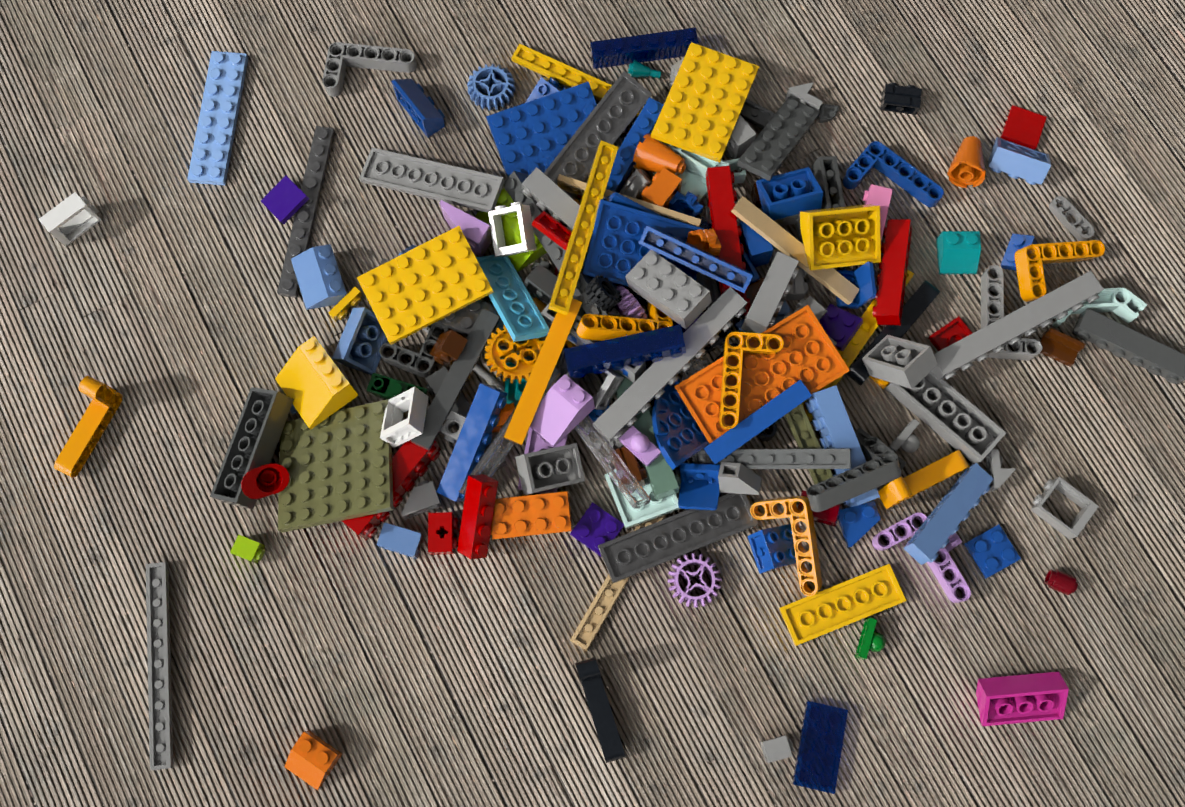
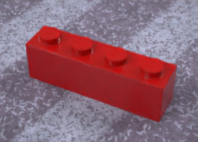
M485 474L468 475L457 552L469 559L487 558L498 481Z

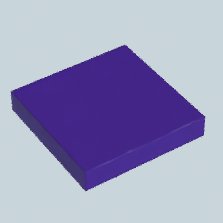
M285 175L261 202L282 224H285L310 198Z

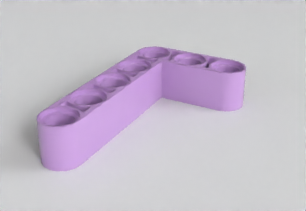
M918 512L879 532L872 539L873 547L878 551H884L913 536L919 529V527L914 525L913 519H918L922 525L927 516ZM897 527L902 528L904 531L903 536L897 534ZM880 536H883V537L886 538V540H887V545H886V546L882 545V544L879 542V537H880ZM945 547L943 549L940 548L937 553L941 556V562L939 563L936 560L932 563L927 562L951 602L960 603L968 600L971 596L969 586ZM945 571H949L951 573V580H948L945 577ZM956 588L962 591V598L956 596Z

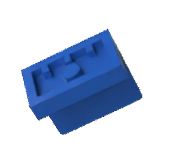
M791 524L763 529L747 536L759 574L779 567L796 564Z

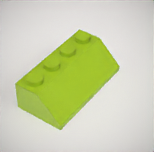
M504 188L501 190L495 207L506 205L507 208L511 207V203H514ZM479 210L476 218L490 225L488 212ZM517 212L501 215L505 245L521 244ZM535 233V251L508 256L517 272L547 253Z

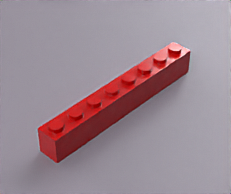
M730 166L707 168L705 175L711 224L721 244L720 255L716 257L746 270L745 262H742L741 255L744 254L743 244L739 242V237H741L740 225L737 226V219L739 218L731 212L735 206L734 201L737 200L736 190H733L732 187L734 173L730 172ZM719 282L720 296L730 286ZM734 289L747 302L746 312L742 315L746 316L751 308L750 299L746 297V291L743 293Z

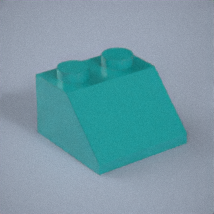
M942 231L936 239L939 274H977L981 253L980 231Z

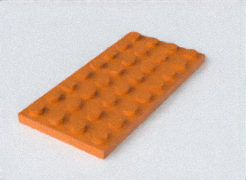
M809 305L762 332V334H776L782 337L784 345L778 353L758 354L743 352L738 423L800 379L809 392L813 394L850 371ZM752 338L749 340V345L752 348L759 347V342L757 339ZM776 340L769 341L771 349H778L779 344ZM732 356L727 359L730 366L738 365L737 358ZM723 357L674 386L709 444L729 431L722 428L719 422ZM728 376L726 383L729 386H735L737 380L734 376ZM730 395L726 396L725 403L728 406H733L735 398ZM726 415L723 421L727 426L734 424L732 416Z

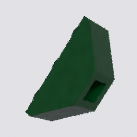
M372 373L366 391L384 400H389L413 387L418 388L424 394H427L428 389Z

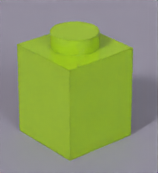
M238 534L230 553L257 564L265 554V545Z

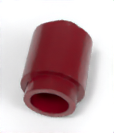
M1050 569L1046 574L1044 583L1053 590L1070 595L1078 587L1076 577L1060 570Z

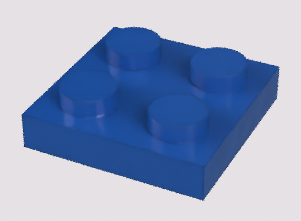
M1000 524L964 543L985 579L1021 559Z

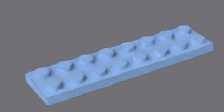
M211 52L187 178L189 183L224 186L226 184L248 63L246 53Z

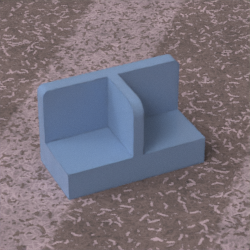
M384 523L376 545L380 548L417 559L420 552L417 548L422 534Z

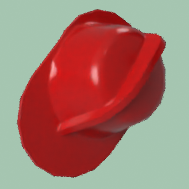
M277 463L264 464L245 474L241 482V489L248 498H264L283 491L289 483V473L283 465Z

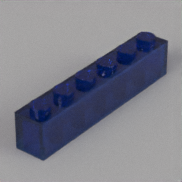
M696 27L590 42L593 69L633 63L634 60L647 62L683 57L686 55L691 42L699 45Z
M680 324L564 349L570 377L581 378L588 373L600 374L607 369L619 370L626 365L638 366L645 361L657 362L663 360L664 357H680L683 353H686V347Z

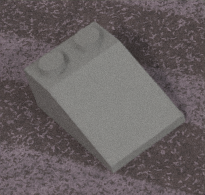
M577 443L515 457L523 495L585 481Z

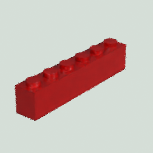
M911 219L888 220L887 227H884L883 237L885 242L881 244L883 258H881L879 263L881 274L877 275L879 290H877L875 297L877 305L873 306V317H876L877 325H901L912 237Z

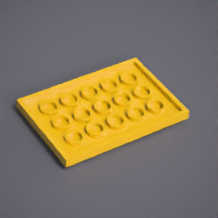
M691 42L653 128L651 138L720 163L758 73L759 66Z
M460 226L357 277L390 345L494 293Z

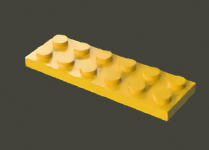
M887 564L817 592L813 596H808L780 607L779 610L793 643L797 646L906 601V598L890 564Z

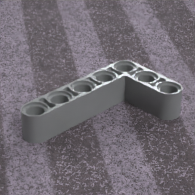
M334 42L328 49L322 83L329 96L337 97L342 92L346 67L411 73L416 70L417 62L413 51L409 49Z
M998 265L989 266L981 275V329L1004 317V274L1002 268ZM989 291H992L995 296H992ZM989 308L993 309L995 314L991 313ZM1021 338L1014 345H1010L1014 348V351L1009 349L1008 345L1010 344L1008 343L1004 345L1005 349L999 353L994 354V352L988 354V358L1029 361L1040 354L1042 344L1036 339ZM1027 347L1032 348L1033 353H1031Z

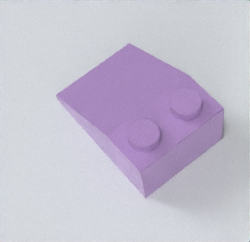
M441 200L439 204L451 229L460 226L474 255L482 257L493 241L490 225Z
M564 374L549 389L539 403L530 427L551 446L555 447L595 408L593 397Z

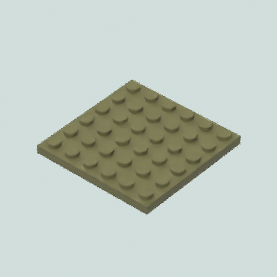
M388 399L338 410L311 430L302 418L285 422L280 436L279 464L287 469L289 483L283 491L279 492L278 531L283 533L393 510L392 446L380 438Z

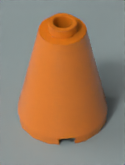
M651 134L644 135L643 138L646 139L643 143L639 142L634 153L633 162L636 163L634 167L659 173L663 168H666L677 176L683 174L686 169L685 159L662 141L651 138Z
M975 136L963 139L948 169L947 176H949V181L955 186L967 188V185H973V187H976L985 180L986 171L981 140Z

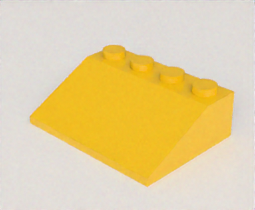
M867 204L800 211V231L809 270L863 265L866 262H881L880 205Z
M315 336L296 349L275 378L286 396L294 399L293 406L310 430L359 396Z

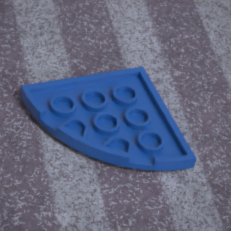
M680 379L672 386L668 384L663 389L665 393L658 400L655 399L652 410V425L656 442L672 470L709 445V442L674 386L682 382Z

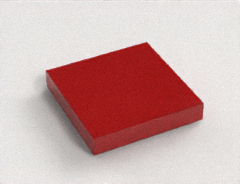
M1012 105L1000 138L1035 150L1047 117Z
M958 316L930 335L928 339L937 351H940L969 336L972 332Z

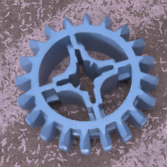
M494 63L490 67L485 64V68L479 66L478 71L473 70V75L469 76V82L467 83L471 101H474L476 106L481 105L482 109L488 107L489 111L492 107H495L496 110H498V106L504 108L505 103H510V98L514 97L516 90L514 86L515 80L511 72L508 73L507 68L502 69L500 64L495 67Z

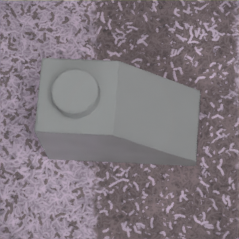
M422 481L418 483L417 487L413 488L401 512L405 520L442 506L433 481Z

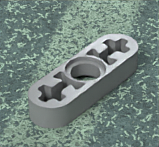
M1057 196L1050 202L1049 210L1077 240L1088 241L1094 235V227L1065 197ZM1060 203L1062 206L1059 208L1056 207V205ZM1073 215L1076 218V222H1069L1067 216ZM1086 230L1087 233L1083 235L1082 231Z

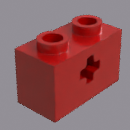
M452 512L428 513V553L430 555L454 554V549L458 548V539L454 537V529H458L457 517L454 518ZM443 529H445V531L448 533L444 534V538H442L439 535V533H442Z

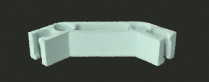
M666 143L668 147L685 159L687 168L705 179L707 168L730 166V171L742 170L741 167L737 166L740 158L726 161L721 160L719 163L681 148H675L673 145ZM745 170L734 173L733 184L744 183L746 177Z
M1104 288L1098 294L1099 298L1090 304L1088 301L1083 303L1084 306L1075 312L1073 310L1068 311L1067 316L1056 320L1052 326L1057 328L1070 314H1081L1087 308L1097 313L1113 312L1129 324L1138 317L1139 312L1147 304L1126 288Z

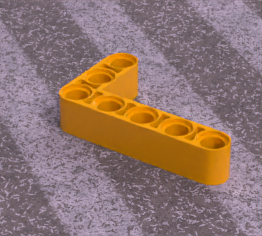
M1099 240L1031 244L1018 249L1015 252V264L1021 298L1025 302H1031L1046 295L1047 289L1043 264L1088 261L1104 254V244Z
M648 302L649 319L585 314L581 318L576 332L579 337L586 340L663 346L673 333V321Z
M731 332L726 337L724 342L719 417L722 428L730 430L736 427L739 421L743 352L776 354L784 345L783 339L779 335ZM736 337L739 340V345L736 347L731 346L729 338ZM752 338L757 339L759 347L752 348L749 345V340ZM776 340L779 344L778 349H771L769 341ZM732 356L737 358L738 365L730 366L727 359ZM728 376L736 378L737 383L735 386H729L726 383ZM730 395L735 398L733 406H728L725 403L726 396ZM726 415L734 418L732 426H727L724 423L723 419Z
M85 376L81 380L79 391L93 400L54 464L56 470L72 478L76 477L82 470L123 399L122 394L90 376Z
M957 450L904 478L899 477L881 488L878 493L887 510L970 466L961 451Z
M805 496L764 499L754 503L750 508V513L757 520L790 517L800 590L806 596L815 595L822 588V577L813 513L808 498ZM797 501L802 502L804 505L803 511L798 510L796 506ZM778 503L784 506L783 513L777 509ZM759 505L765 508V514L759 512ZM800 521L806 524V531L799 527ZM802 541L809 544V550H805L802 547ZM805 561L812 564V570H808L805 567ZM808 581L814 583L815 590H812L808 587Z

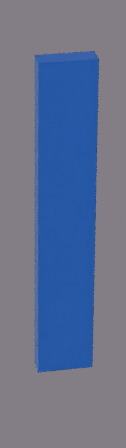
M800 379L703 449L713 463L717 464L811 397V393Z

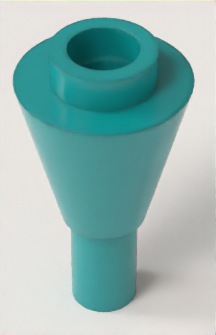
M636 60L630 63L628 67V74L632 78L648 76L660 78L661 71L650 69Z

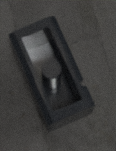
M897 83L885 84L881 95L880 110L916 115L921 105L922 89L916 88L914 85L899 86Z

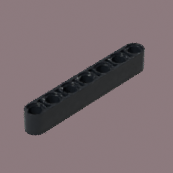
M925 280L903 306L901 325H887L852 365L846 375L861 386L869 377L862 358L885 336L891 335L902 338L941 291Z

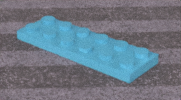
M495 255L476 257L494 293L488 296L512 340L518 342L546 337L549 327L508 256L495 257Z

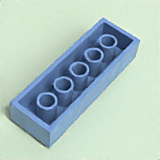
M835 385L813 393L806 400L805 406L808 413H811L814 419L812 424L815 431L819 432L821 437L819 442L822 449L851 448V469L866 463L837 386ZM833 469L834 476L850 469ZM877 488L843 503L847 504L849 508L880 498Z

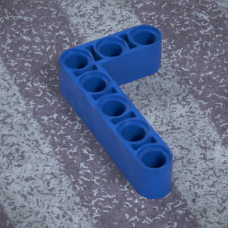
M874 141L868 145L848 168L842 181L845 188L855 189L869 172L875 168L927 207H935L944 195L941 186L879 141Z

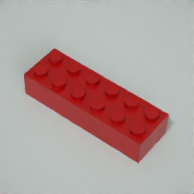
M409 440L392 457L393 507L400 505L403 500L402 496L414 488L416 479L419 476L422 477L427 472V466L430 462L436 461L439 457L441 449L436 441H434L429 451ZM390 511L343 520L342 522L367 540L376 534L379 524L381 522L384 523L389 518Z

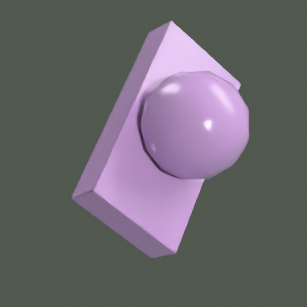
M634 426L630 427L619 438V441L647 467L661 454V451L649 441L648 437L639 432Z

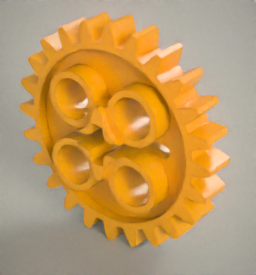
M505 325L503 326V331L497 328V334L491 333V339H487V345L489 346H485V351L487 352L485 353V359L489 360L486 365L492 366L490 372L497 371V378L503 375L504 382L507 378H510L511 384H513L514 379H517L519 384H521L523 378L527 382L544 341H540L541 338L524 340L526 343L519 344L512 340ZM506 346L508 349L501 350L499 347ZM530 356L533 360L528 361L524 357ZM509 362H512V363H514L516 366H514V367H509V366H507L506 364L509 363Z

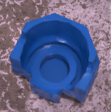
M677 191L669 202L668 209L698 218L704 206L698 203V197L688 191L684 196Z

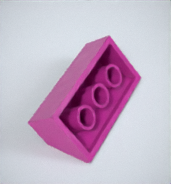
M1059 671L978 679L976 697L981 725L992 726L1063 719L1069 688Z

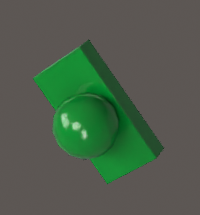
M865 619L855 658L865 660L869 650L880 652L884 649L886 643L884 636L879 632H874L877 623L876 619Z

